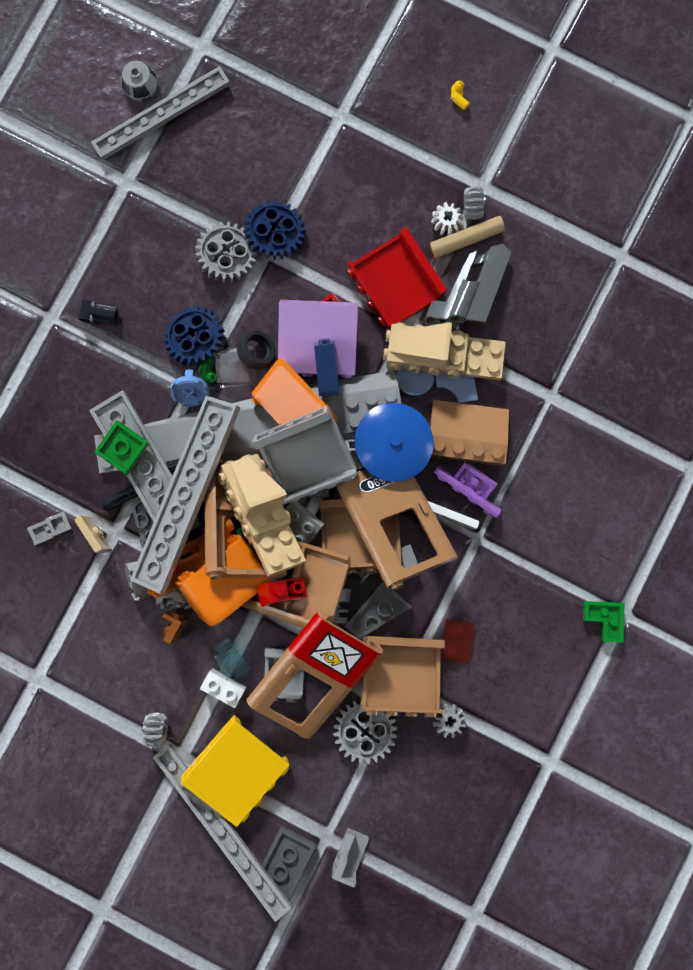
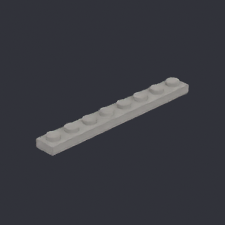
M219 66L91 141L100 158L104 160L228 87L230 82Z

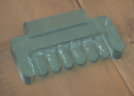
M229 638L215 647L219 654L214 659L227 677L233 673L238 679L250 670L244 659H240L241 655H237L239 652L237 650L234 651L236 647L233 646Z

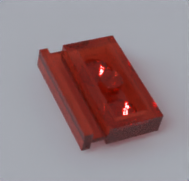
M445 619L442 640H445V647L441 649L440 658L468 663L473 623Z

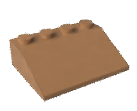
M433 400L430 428L434 444L431 457L495 466L505 465L508 448L509 409Z

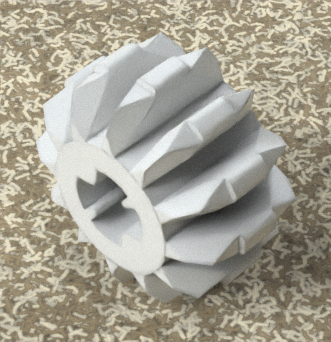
M447 202L444 203L443 207L438 205L437 211L432 213L434 218L431 223L435 225V231L441 230V235L444 232H447L448 236L452 234V231L456 233L459 230L458 227L463 225L461 220H463L464 215L459 214L461 211L460 207L454 209V203L451 204V207H448Z

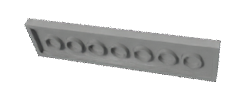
M122 390L89 411L104 437L115 421L119 420L150 442L127 477L154 522L173 474L168 469L167 463L127 394ZM196 517L191 531L202 525L198 517Z

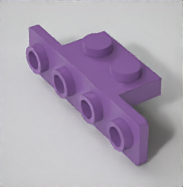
M467 461L464 462L455 475L440 464L437 466L434 473L438 479L448 482L456 492L463 493L471 503L481 506L489 516L497 518L500 515L501 509L487 499L497 485L495 481Z

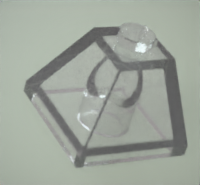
M249 346V352L256 358L255 346ZM237 348L218 349L220 353H216L217 384L220 387L258 384L257 370L251 369L241 362L237 354Z

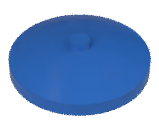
M387 403L373 408L362 418L355 432L354 449L359 463L370 475L382 481L401 482L413 478L425 468L433 452V434L427 420L417 410L405 404Z

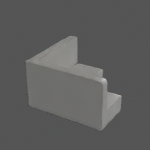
M347 828L333 863L332 879L355 888L356 871L369 840L367 835Z

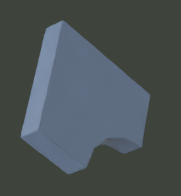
M440 374L434 376L436 388L450 391L456 397L458 403L478 400L474 377L450 378L447 375Z

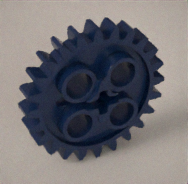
M274 199L273 204H270L266 200L265 206L259 202V209L253 206L252 212H248V218H245L244 225L245 239H248V246L253 245V252L259 250L258 256L265 253L266 259L272 255L273 260H276V256L279 255L283 260L284 254L291 257V251L296 253L297 247L301 248V241H304L305 235H303L306 231V228H304L305 221H300L301 214L296 215L297 208L290 210V203L285 207L284 201L277 204L276 199ZM273 216L275 217V219H269L267 217ZM288 225V226H290V227H292V228L286 229V228L283 227V226ZM258 231H264L266 233L259 234ZM275 240H280L282 243H281V244H277V243H275L274 241H275Z
M196 305L194 310H192L188 306L186 312L181 308L180 315L175 312V319L169 318L171 325H165L168 331L163 332L165 337H167L163 339V342L167 344L165 349L169 351V355L174 357L176 362L180 361L185 365L188 361L190 366H193L194 362H196L200 366L201 360L208 363L207 357L214 359L213 353H220L217 347H223L220 340L225 339L222 334L225 332V329L221 327L223 323L219 320L218 315L214 314L211 309L207 311L206 307L203 306L200 310L198 305ZM202 321L199 326H196L198 322ZM185 329L184 333L179 334L181 330ZM206 337H210L208 341L203 342ZM192 345L191 349L186 350L188 346Z

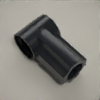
M81 300L78 320L86 323L101 322L116 325L118 321V308L99 305L90 300Z

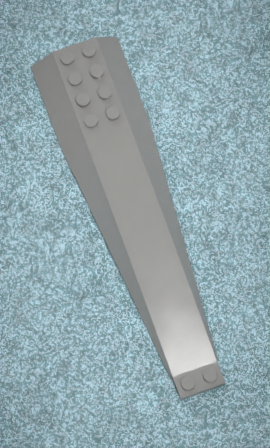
M395 371L339 379L340 390L338 395L319 397L318 383L308 385L339 418L336 424L343 439H354L360 421L373 408L387 403L401 404ZM251 399L232 403L241 408L220 459L225 463L229 460H239L248 454L251 456L258 454L260 460L265 462L260 450H255L252 444L253 438L257 434L279 426V424L262 405L258 407ZM199 411L144 424L166 463L181 457ZM103 434L94 435L96 449L104 439ZM97 455L100 474L120 471Z

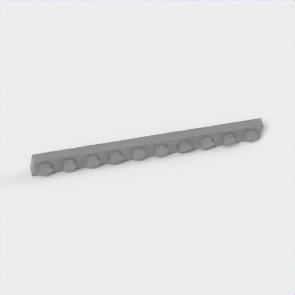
M167 745L153 759L276 922L292 908V905L229 821L181 784V776L188 767L172 745Z

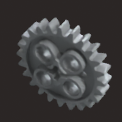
M220 222L219 227L212 224V230L206 227V234L201 232V239H197V246H195L197 253L195 255L196 259H199L198 266H203L202 272L208 271V277L214 274L215 281L219 277H222L224 283L226 278H229L230 282H233V277L240 280V274L246 277V270L252 271V265L256 264L257 252L252 251L253 245L248 246L244 227L240 230L237 229V223L233 227H230V222L226 226H223V223ZM224 238H230L231 241H228V242H227V241H224L223 239H224ZM209 249H216L217 251L214 252V253H212V252H210V251H208V250H209ZM236 252H243L244 255L239 256ZM226 262V263H228V264H230V265L227 266V267H224V266L221 265V263Z
M354 699V706L352 707L347 703V711L340 710L343 716H336V720L340 723L334 724V728L339 729L333 732V736L339 737L335 740V744H342L339 747V751L346 750L344 757L351 754L352 762L356 757L359 758V764L362 763L363 759H366L367 764H370V758L378 762L377 756L379 755L384 759L383 752H391L388 745L395 746L394 741L391 740V738H397V734L392 732L397 730V726L391 725L396 721L395 718H389L385 711H379V715H369L367 721H361L358 718L361 712L367 713V711L361 710V701L358 704ZM351 720H356L364 729L369 727V733L379 739V742H375L367 733L362 734V729L351 722ZM382 725L385 730L383 733L377 734L374 732V727ZM354 728L357 733L355 736L350 737L346 734V730ZM370 741L372 743L371 748H362V742Z

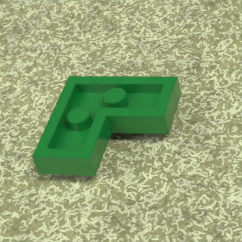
M583 601V620L602 622V641L624 643L625 603Z

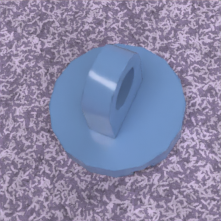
M186 369L185 376L179 377L172 382L170 396L176 403L177 401L181 402L183 406H199L203 404L205 396H209V386L204 380L195 377L194 369Z

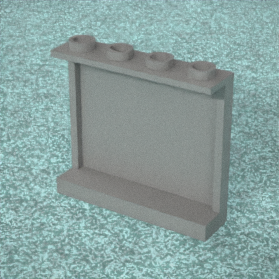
M328 405L257 434L253 438L252 444L255 450H260L274 480L286 491L287 496L283 504L295 503L304 496H313L319 490L324 488L331 489L337 483L351 481L357 476V466Z

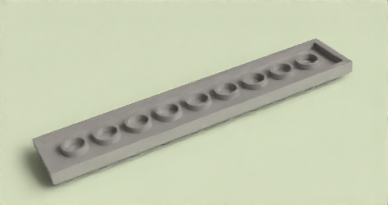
M205 396L130 581L165 595L241 407Z

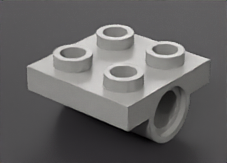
M299 502L290 503L285 509L291 517L289 526L296 541L309 544L319 533L324 523Z

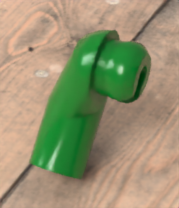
M207 357L208 363L202 361L200 374L205 382L211 384L217 380V375L211 369L213 359Z

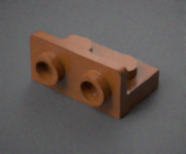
M177 610L163 614V618L172 622L166 626L163 632L165 635L163 641L171 644L178 640L188 619L184 618L185 614Z

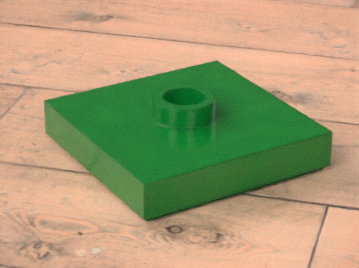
M116 420L94 453L125 475H128L150 442L119 420Z

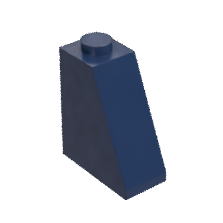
M330 338L319 339L318 343L314 345L319 397L338 395L340 383L335 341H330Z

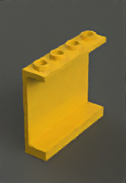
M233 715L183 773L181 784L237 827L241 822L246 821L252 808L257 807L261 803L264 794L274 788L276 780L286 774L289 769V761L286 756L280 757L241 725L240 719Z

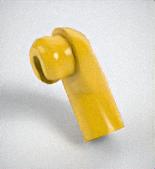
M456 81L451 88V99L464 111L470 103L463 97L464 83Z

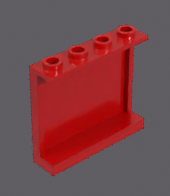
M407 227L401 229L399 235L353 263L351 261L348 262L347 273L352 280H356L358 291L362 296H366L369 308L372 312L375 311L377 313L379 324L382 327L385 326L387 330L391 329V324L405 321L429 306L432 301H437L445 296L447 292L446 287Z

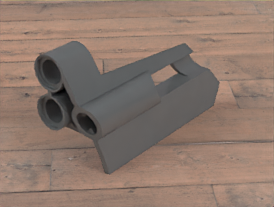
M504 244L492 246L485 252L475 251L470 253L447 301H432L426 314L425 322L430 326L448 322L452 323L451 332L459 330L465 321L485 323L509 261L511 251ZM483 263L477 281H467L466 277L471 265Z

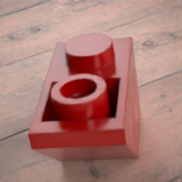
M303 577L267 582L257 587L261 607L307 597Z

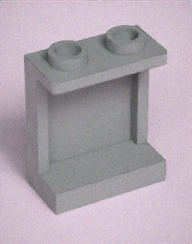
M265 648L264 677L287 648ZM304 670L298 671L275 701H278L279 698H286L287 702H298V699H302Z

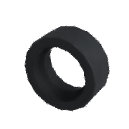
M254 330L248 332L239 341L237 354L245 366L258 370L264 368L274 359L276 348L269 335L262 331ZM249 341H255L263 347L265 351V358L263 360L255 358L249 352L247 347Z

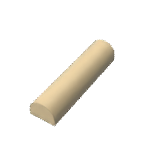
M497 216L431 242L428 246L431 257L436 259L504 232L505 227L502 217Z

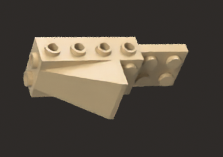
M449 322L426 327L421 325L412 327L404 323L391 324V331L387 330L385 342H389L388 349L384 348L383 360H386V368L396 371L403 369L409 370L412 373L428 372V374L434 376L439 374L447 375L450 378L469 376L500 381L502 379L506 342L468 337V334L459 330L451 332L452 323Z
M248 454L239 460H229L223 463L218 474V480L223 485L227 500L234 509L235 517L242 526L244 536L250 544H253L267 576L270 577L304 564L306 559L289 526L291 523L290 514L287 510L285 511L282 505L287 496L286 491L267 474L265 462L260 460L258 454L252 456Z

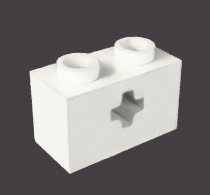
M212 669L209 671L200 689L235 708L247 687Z

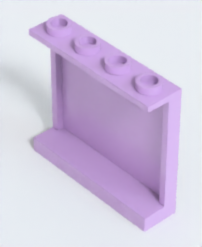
M280 300L278 359L282 357L296 373H302V376H313V374H317L314 345L318 343L319 339L330 338V341H335L338 375L341 378H351V375H355L358 303Z

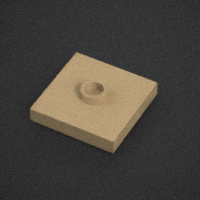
M80 515L75 519L76 524L94 552L107 553L112 550L92 517Z

